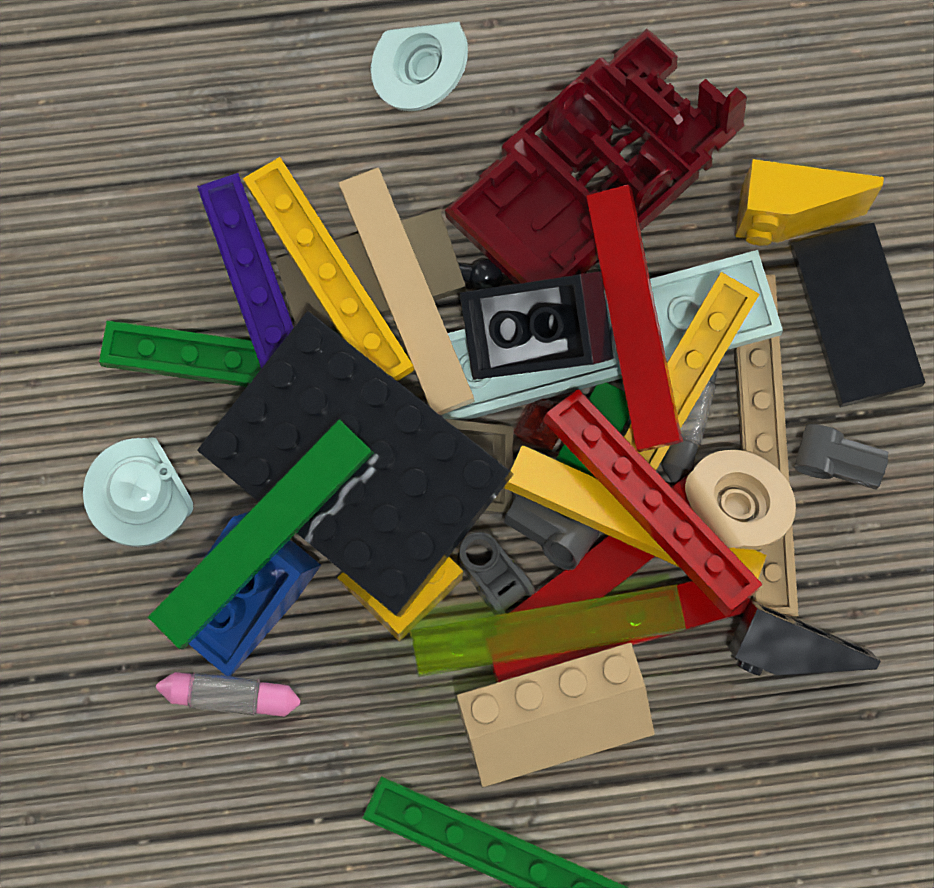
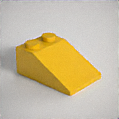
M753 159L741 187L735 237L746 238V242L750 244L764 246L771 244V242L778 243L866 215L883 186L884 177Z

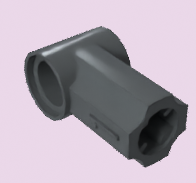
M808 424L804 430L794 468L798 472L820 479L835 477L877 490L886 471L889 452L845 439L844 435L834 428L819 424Z
M520 495L513 501L504 520L505 524L541 545L549 561L565 570L575 569L599 536L598 530Z

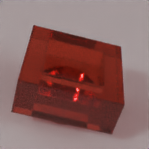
M544 398L532 402L513 433L523 442L552 450L559 438L543 422L546 413L559 403Z

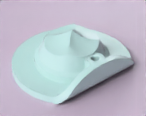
M460 22L385 31L374 50L371 62V78L378 95L392 107L403 111L423 110L439 103L448 96L460 81L468 58L467 39Z
M154 437L132 438L111 445L94 460L85 477L83 500L88 517L100 533L118 544L131 547L157 544L178 531L193 511V501L158 440Z

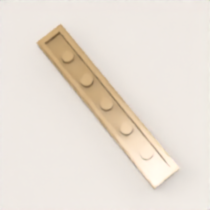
M379 167L339 182L340 190L406 352L414 366L415 374L429 407L439 415H443L475 402Z

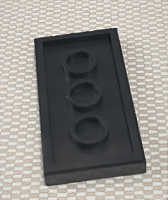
M875 223L793 242L790 249L839 407L922 387L926 382Z

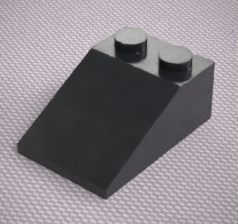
M601 271L460 292L473 380L593 365L614 359Z

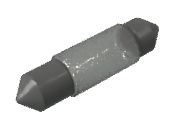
M718 367L715 369L680 429L683 442L671 445L663 457L661 466L671 482H676L692 472L716 390L715 381L719 370Z

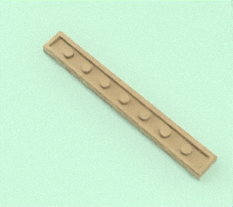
M766 275L778 313L775 275ZM777 336L735 348L741 451L750 452L766 459L789 482L780 337ZM791 525L788 532L778 542L765 548L754 549L767 556L758 578L763 585L750 598L752 601L796 619L799 615L793 527Z

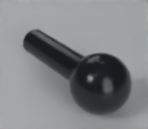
M489 259L479 260L474 265L458 263L464 281L470 282L475 290L500 287L502 284L503 272Z

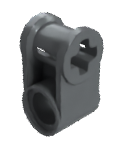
M474 532L462 541L458 553V564L476 587L482 600L498 619L504 618L506 616L505 610L523 596L528 595L531 597L536 593L534 586L525 573L508 557L490 534ZM473 545L485 546L490 552L491 560L482 566L474 565L468 560L466 550ZM510 585H514L512 588H510L508 591H506L503 595H501V596L498 595L499 593H501L503 590H505V589H506L507 587H509Z

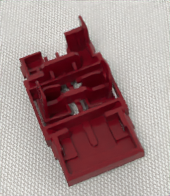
M646 29L636 39L632 38L618 50L609 63L603 57L597 59L502 145L503 158L501 160L497 159L479 175L477 182L445 209L446 218L514 284L585 274L599 261L586 195L597 193V191L594 189L589 192L585 188L593 176L607 166L614 175L601 186L600 192L624 185H629L632 188L641 232L699 178V170L701 168L707 171L712 166L713 151L715 149L719 151L745 126L744 117L747 96L736 87L726 97L705 78L699 84L698 106L694 109L691 106V101L687 98L683 99L674 90L675 87L671 83L667 84L664 81L677 69L678 55L649 29ZM612 124L618 130L627 124L633 131L629 135L622 137L612 147L610 145L613 135ZM542 127L539 138L535 133ZM641 137L645 143L640 147L639 155H635L630 161L626 162L620 153L626 146L634 143ZM596 156L599 161L590 166L577 181L571 174L579 172Z

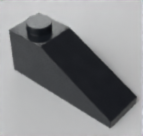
M752 600L749 601L728 647L733 656L738 659L736 663L738 667L758 676H761L763 670L774 675L876 670L881 662L870 650Z

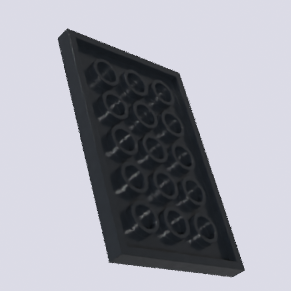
M307 311L197 451L260 502L340 419L374 453L306 522L297 534L394 615L401 617L512 478L514 473Z

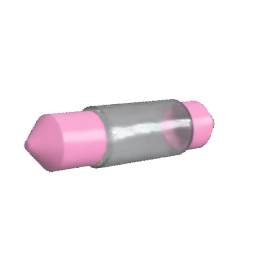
M175 672L156 684V689L171 704L186 705L192 709L285 717L297 708L301 701L289 685L260 682L259 679L198 672L193 674Z

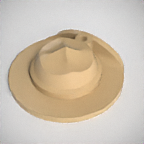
M722 450L712 453L703 458L686 479L685 491L691 509L728 548L760 549L771 546L784 537L794 521L796 502L789 482L772 463L753 453L741 450Z

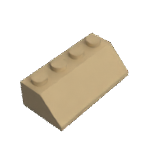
M632 643L458 694L456 697V703L482 788L655 735L646 687Z

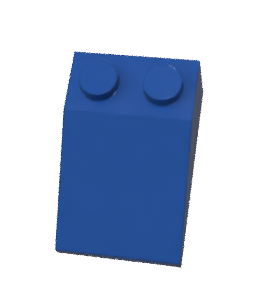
M249 512L231 518L207 555ZM289 540L189 645L227 677L232 676L295 603L321 565L293 541Z

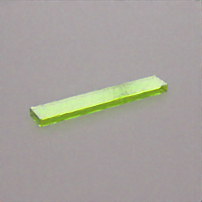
M677 585L413 629L410 631L417 674L418 677L682 632L686 629Z

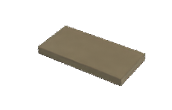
M437 209L401 220L433 300L436 301L465 292L466 285L441 210ZM359 234L335 240V244L381 316L390 315L391 312ZM290 255L276 258L275 260L295 325L309 311L334 332L337 331Z

